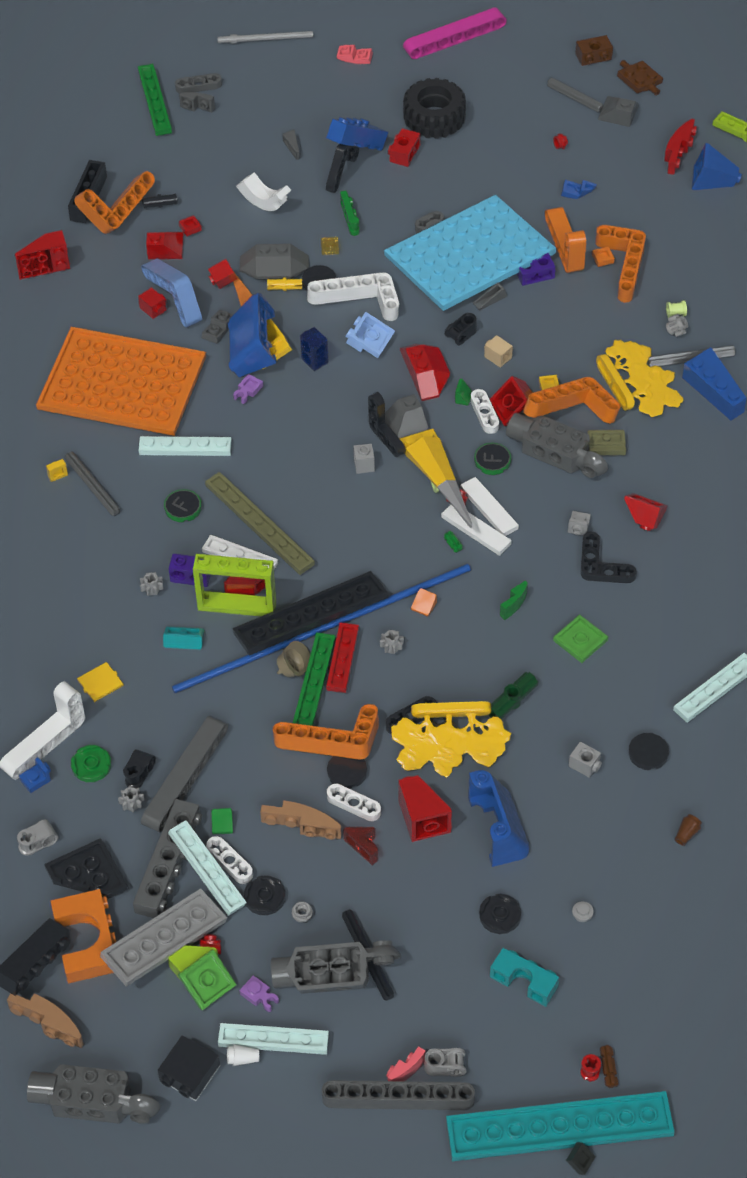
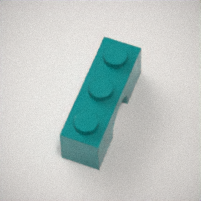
M502 948L490 967V978L507 987L516 978L522 977L530 982L527 997L545 1007L559 986V977L556 973L539 967L532 960L520 957L513 950Z

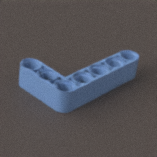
M158 258L141 265L146 279L172 294L184 327L187 328L202 321L197 299L187 275Z

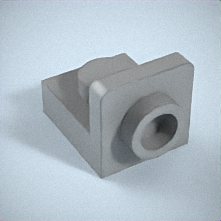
M572 511L568 524V533L584 536L588 531L591 514Z

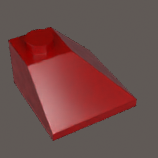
M147 232L146 248L148 259H182L184 233Z
M511 376L489 399L494 411L506 427L513 414L520 413L524 409L529 394L533 393L524 380Z
M634 493L625 495L624 498L635 523L640 524V528L648 531L658 527L668 505Z

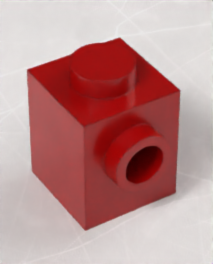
M226 259L208 269L211 274L208 276L213 285L217 284L219 289L237 280Z
M152 287L138 296L140 309L152 319L166 311L164 295L159 294Z

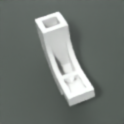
M255 172L247 176L236 186L249 202L266 211L277 210L287 201V194L291 191L287 185L279 190L268 188L262 183Z

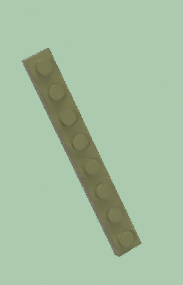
M218 472L205 481L206 487L299 575L315 565L314 560L222 473Z

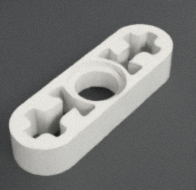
M476 389L471 393V404L484 432L488 434L496 433L499 429V419L487 393L484 390ZM482 409H487L490 412L487 414H483L480 411Z
M332 784L328 787L327 800L331 804L368 821H376L380 818L381 806L377 801L340 784ZM337 792H339V795H336L335 797L332 795V793L336 794ZM351 799H357L360 802L357 806L348 804ZM372 808L375 809V811L368 813V810H372Z
M211 837L207 841L206 847L211 855L232 878L240 884H246L252 880L253 871L250 864L221 837ZM212 846H220V851L217 848L213 849ZM232 856L235 858V861L232 864H227L224 862V859ZM239 869H240L242 872H246V871H247V875H244V874H241V875H240Z

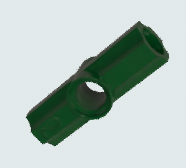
M525 672L513 684H508L504 688V692L491 704L489 717H499L502 719L511 710L518 708L521 700L538 685L535 675Z

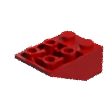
M62 230L46 233L15 253L20 280L70 269L67 245Z

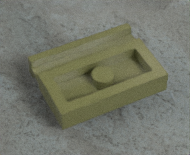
M588 430L587 434H589L590 438L589 451L599 455H626L624 430Z

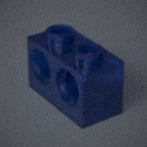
M315 327L303 332L300 335L301 359L313 371H316L328 364V341Z

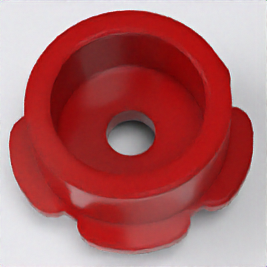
M559 133L553 138L554 146L557 149H565L568 144L565 135Z

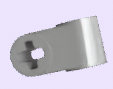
M46 819L37 822L27 829L21 830L17 835L19 852L25 856L32 855L45 847H49L58 840L57 833Z
M461 1048L428 1050L425 1054L424 1071L430 1076L457 1077L466 1074L463 1060L465 1050ZM436 1060L439 1063L434 1065L431 1064L429 1061Z

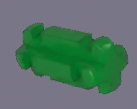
M452 531L444 534V539L447 540L446 542L451 549H454L455 553L463 549V545Z

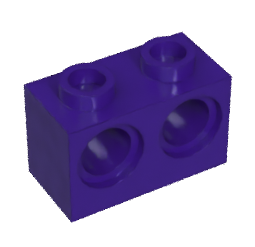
M549 253L533 260L530 263V267L526 269L519 267V272L516 274L522 286L555 278V265Z
M172 554L168 568L170 582L195 585L193 575L195 556ZM202 574L203 585L208 587L211 574Z

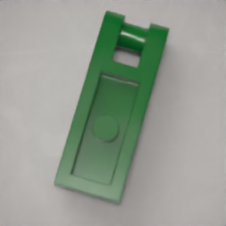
M347 190L340 191V204L349 233L352 236H357L360 233L359 218L355 208L352 209V197L348 196Z

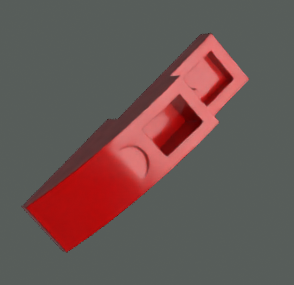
M695 119L685 122L670 138L665 150L664 159L665 162H669L667 174L674 175L676 168L679 169L681 159L679 157H682L683 153H687L689 147H692L694 141L692 136H695L697 126H694Z

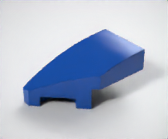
M565 180L561 196L579 199L593 191L597 184L585 180L581 184Z

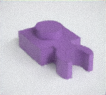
M248 374L238 385V390L234 392V400L242 397L241 403H246L248 396L254 397L263 387V381Z
M254 975L239 990L240 995L255 1006L261 1002L263 1008L268 1012L272 1011L271 1005L268 1004L269 1001H274L276 1004L279 1003L278 996L269 993L270 987Z

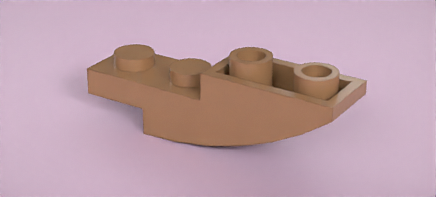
M283 800L282 807L261 806L262 823L286 825L291 828L300 827V834L307 837L318 836L331 840L341 839V825L330 816L315 808Z
M10 993L7 1002L13 1014L17 1016L24 1015L29 1017L34 1023H41L44 1034L51 1039L58 1038L71 1047H83L82 1036L78 1028L55 1004L35 993L30 1000L18 995L14 996Z

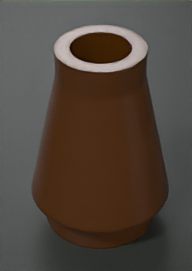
M691 814L683 817L674 840L678 844L685 846L701 829V821Z

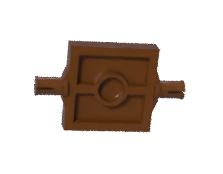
M625 60L620 62V66L623 69L618 71L617 77L637 94L648 90L655 94V96L660 93L656 86L663 82V77L643 60L633 65L628 64Z

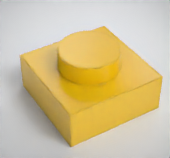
M557 375L540 376V389L544 390L559 385Z
M63 459L46 465L48 478L51 482L68 476L66 463Z

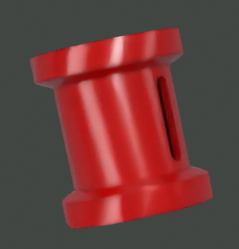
M588 1054L582 1059L580 1074L584 1080L592 1082L599 1077L601 1060L594 1054Z

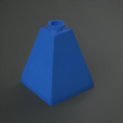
M705 143L693 167L692 190L734 187L735 183L740 182L742 174L739 173V167L710 144Z

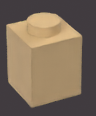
M496 335L493 339L486 342L484 357L500 368L512 358L513 346Z

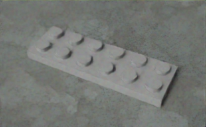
M200 888L100 953V957L127 987L167 961L168 957L183 946L192 945L204 937V935L227 921V917Z

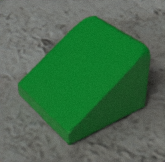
M460 378L455 391L456 404L468 406L472 391L466 382Z
M212 809V834H232V809Z

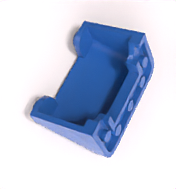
M261 293L252 295L232 315L228 322L230 338L229 368L238 377L276 364L275 354L271 355L269 350L272 344L267 339V319L275 317V310Z
M478 770L470 772L468 800L471 807L478 805L482 807L484 813L494 811L497 822L490 828L492 853L489 854V859L492 867L526 858L529 853V843L509 790L487 771Z

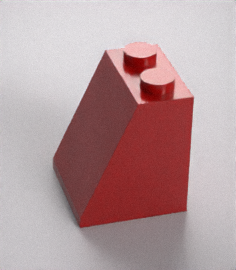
M419 775L407 776L398 780L399 804L411 841L415 842L451 833V808Z

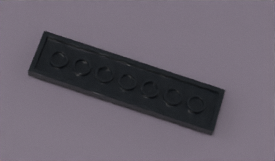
M369 571L234 627L233 633L250 656L388 598V591L375 575Z

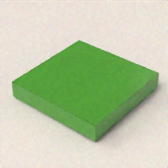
M579 614L553 637V641L583 663L608 641V636Z
M213 949L177 974L200 1010H204L236 986V983Z

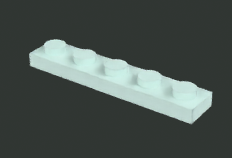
M140 436L139 455L231 456V437Z
M743 653L678 702L674 706L673 711L688 723L747 678V654Z
M187 820L170 829L168 834L226 914L229 916L245 906L247 902Z
M220 1023L218 1047H228L236 1044L259 1050L327 1055L329 1031Z

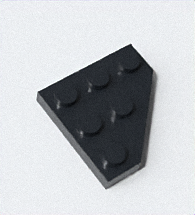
M101 838L44 864L53 884L81 892L100 889L102 897L106 896L108 899L128 890L124 879Z

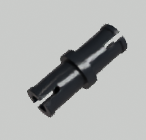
M176 193L162 196L157 194L154 197H143V208L156 206L162 208L164 205L177 204Z

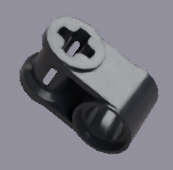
M465 313L455 322L449 324L444 332L445 336L451 337L458 346L462 345L477 331V318L475 314Z
M138 749L133 751L123 769L127 787L131 786L136 789L142 786L149 772L154 767L156 761L154 755Z

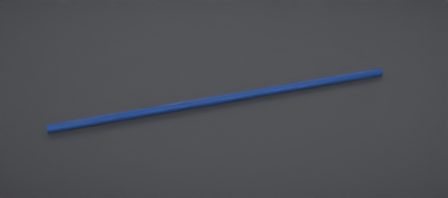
M469 564L463 565L250 656L246 655L172 686V690L174 693L180 692L286 648L293 641L300 642L315 636L316 632L322 633L339 626L340 623H346L416 594L420 588L428 589L471 571Z

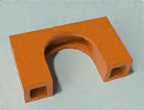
M97 889L50 900L54 920L64 927L87 923L95 926L100 931L98 940L90 948L62 955L68 984L114 973L100 957V953L116 943L114 932L110 933L109 927L113 926L111 916L105 913V909L109 908L106 896L102 897L101 890Z

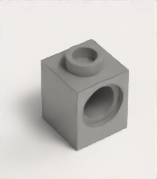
M372 444L353 446L356 474L375 472Z
M579 742L570 755L569 767L590 778L593 772H598L601 767V752Z

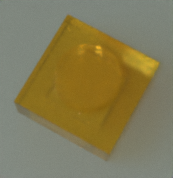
M338 237L321 238L322 255L339 254Z

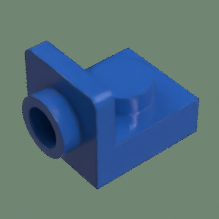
M39 758L35 759V766L19 775L20 781L30 793L51 781L49 775L51 772L50 767L46 762L42 763Z

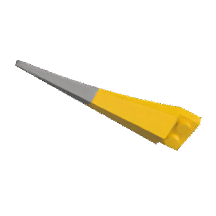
M434 429L400 438L405 446V455L431 480L466 524L472 528L471 519L441 440L436 435Z

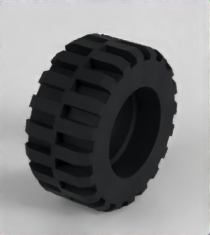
M426 78L424 81H417L416 84L409 87L403 98V118L406 126L411 131L420 133V136H425V138L434 137V139H439V137L443 136L444 138L448 137L449 134H454L465 122V94L454 82L450 83L447 79ZM429 107H440V108H442V109H428V108H429Z

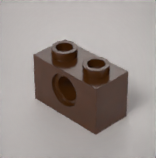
M607 35L576 41L575 54L581 66L612 60L613 46Z

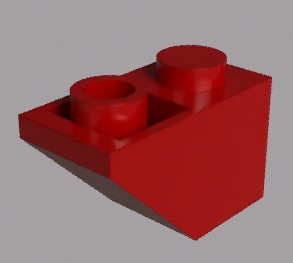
M229 576L224 582L225 593L255 596L266 588L265 579Z

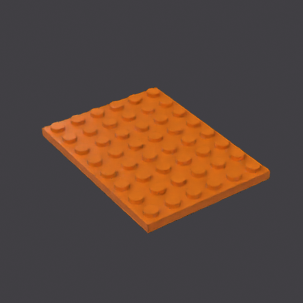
M71 327L36 403V407L38 410L175 436L206 359V352Z

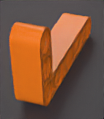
M145 171L135 177L111 208L90 189L78 194L74 202L102 233L108 234L123 223L152 187L155 178L149 171Z
M563 207L545 210L546 223L565 272L570 273L584 270L586 235L584 230L572 231Z
M600 225L596 229V245L601 248L609 246L612 250L626 252L619 280L618 299L624 303L630 302L635 292L645 249L646 234L635 229Z
M584 377L529 394L523 411L527 416L535 418L585 403L603 422L614 423L621 406L594 378Z
M373 704L362 706L353 731L288 722L276 723L273 726L274 744L280 749L352 759H365L370 754L379 727L378 708Z

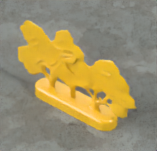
M614 340L613 346L606 348V354L597 356V367L623 410L626 411L634 408V397L640 399L639 411L649 414L651 417L661 415L664 405L679 407L680 403L683 402V397L677 390L667 387V384L674 380L675 372L663 370L658 366L649 367L646 364L648 358L651 357L650 347L639 345L632 341ZM609 356L616 359L615 365L612 363ZM622 358H625V359L627 360L626 363L623 364V365H620V364H622V363L619 362V361H620ZM617 369L626 370L630 377L623 380ZM626 383H630L636 390L631 393Z
M486 701L414 704L411 706L412 716L424 718L425 720L421 724H415L408 718H402L398 721L397 725L391 727L392 740L404 746V749L400 751L397 757V762L402 765L404 770L421 769L424 764L431 761L435 771L446 778L452 773L453 767H457L462 763V755L464 753L470 754L477 763L490 767L497 757L501 756L505 751V743L510 740L511 732L504 729L503 721L499 717H492L486 723L476 720L475 716H485L491 713V703ZM446 717V723L438 727H434L430 721V718ZM452 717H468L469 723L462 729L454 728L452 726ZM473 724H475V727H480L483 733L478 734L475 732ZM426 726V732L423 733L422 727ZM470 726L471 731L467 732V728Z

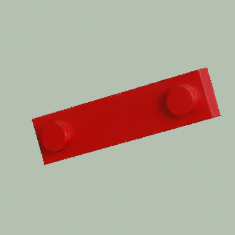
M339 624L326 685L327 691L342 693L347 691L359 625Z

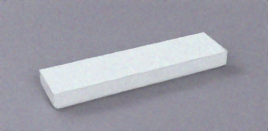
M476 477L460 485V489L467 492L466 496L498 532L507 536L518 530L519 525Z
M452 505L441 513V518L499 556L512 543V540L469 512L472 528L466 524Z
M213 535L209 536L202 547V552L208 555L270 560L274 563V570L278 565V559Z

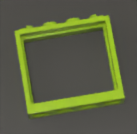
M196 554L193 575L198 611L263 616L275 611L277 601L273 561ZM202 574L265 579L266 597L204 591Z

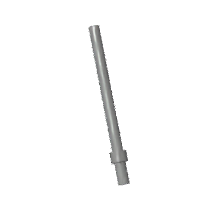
M313 31L238 36L237 34H230V36L218 37V43L231 42V44H237V42L313 38Z

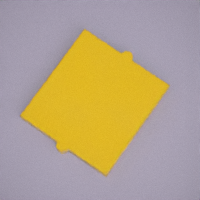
M107 662L77 678L84 688V693H87L93 702L124 686L117 676V672L113 671Z

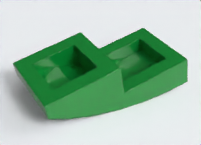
M526 580L511 589L510 599L500 604V616L504 621L512 616L523 604L527 596L528 582Z

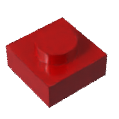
M194 215L179 221V227L186 236L202 231V226Z

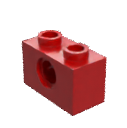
M402 128L399 134H396L393 145H390L388 148L390 162L408 167L420 147V133Z

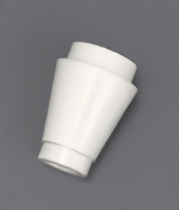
M236 1044L227 1048V1064L237 1066L259 1062V1049Z

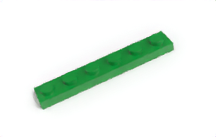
M154 64L137 66L155 135L172 133Z
M316 632L293 719L295 724L314 726L336 640L335 635Z

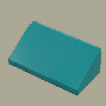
M167 626L163 634V646L165 648L200 650L203 645L204 629Z

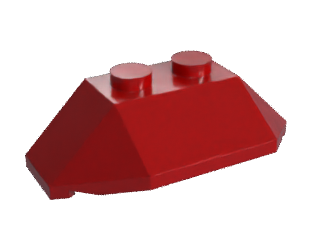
M423 344L401 347L400 352L421 401L438 398L450 377V371L440 348Z

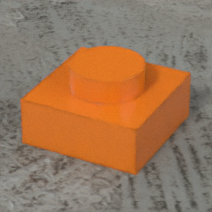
M609 246L592 250V256L598 267L614 263L615 258Z

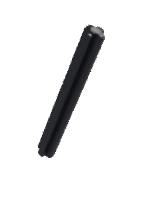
M351 909L344 911L342 918L354 942H360L364 948H370L371 946ZM374 961L368 962V970L383 1000L388 1001L392 999L394 992L381 966L374 965Z

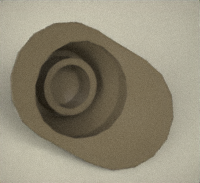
M299 641L289 643L277 657L276 661L279 668L277 674H283L289 678L304 674L307 670L310 652L303 643Z

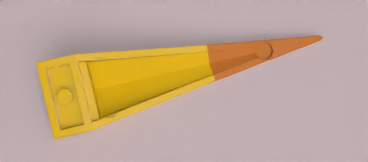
M236 275L237 280L233 281L242 306L252 294ZM267 319V339L272 344L269 350L271 355L275 354L276 360L290 352L292 348L273 320Z

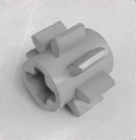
M679 314L668 318L669 322L666 323V328L669 334H675V337L686 333L685 329L688 328V322L684 316L679 317Z
M156 572L146 573L144 578H140L141 592L146 591L147 596L158 595L159 590H163L162 576L158 577Z
M388 630L385 634H381L380 647H384L385 653L395 654L398 650H402L404 637H399V631Z
M129 786L125 790H121L122 797H119L118 801L119 804H122L124 811L134 812V810L142 808L141 801H144V795L140 794L139 788L135 789Z

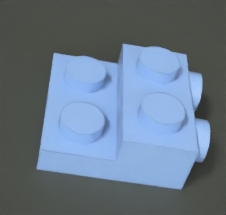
M365 312L362 317L358 316L353 324L356 326L355 329L350 328L345 337L348 338L346 341L348 345L359 352L364 349L378 358L395 330Z

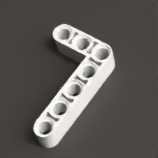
M388 273L319 280L308 284L307 300L310 304L317 305L377 297L383 318L387 321H394L398 318L399 301L392 278Z
M61 682L54 690L57 712L1 759L0 768L11 778L18 779L20 774L35 765L36 758L40 760L83 724L85 713L81 694L67 682Z

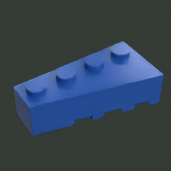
M339 117V119H332L326 138L343 145L367 147L369 149L375 148L382 151L388 131L369 124L370 121L363 118Z
M712 347L684 363L682 378L730 421L744 413L747 398Z

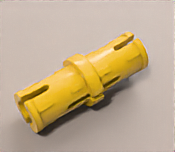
M283 277V279H267V290H302V278L287 279Z

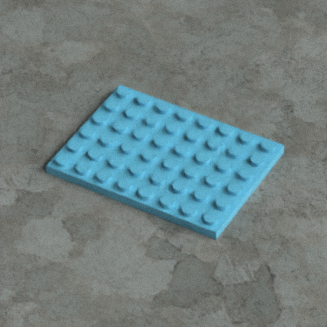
M497 195L384 250V255L443 311L519 272V267L524 269L530 267V263L535 259L543 257L542 255L549 253L551 256L556 253L555 246Z

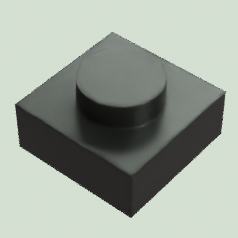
M576 1142L566 1161L579 1175H585L595 1156L582 1142Z

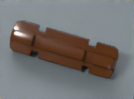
M605 1045L600 1047V1056H603L601 1058L603 1074L606 1076L604 1080L606 1087L613 1088L618 1086V1078L615 1077L617 1075L615 1060L612 1057L614 1055L613 1048Z

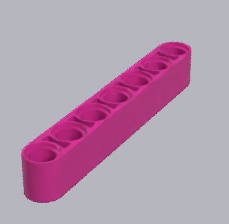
M491 8L411 37L404 42L403 48L412 59H418L500 29L506 24L507 19L498 8Z

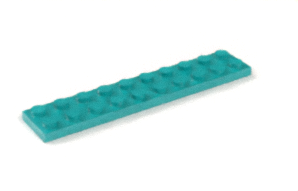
M666 1091L446 1116L452 1161L573 1148L576 1142H582L585 1146L671 1137L675 1133Z

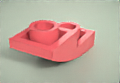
M355 45L339 46L336 57L341 61L349 63L370 64L373 52L371 48L356 50Z
M417 1047L414 1053L411 1052L408 1055L406 1062L399 1060L395 1066L392 1065L386 1075L388 1081L405 1082L424 1063L426 1050Z

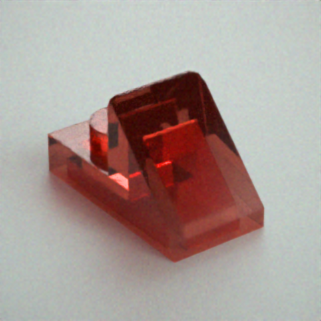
M346 827L343 829L344 841L371 865H374L378 861V848L371 842L376 837L375 827Z

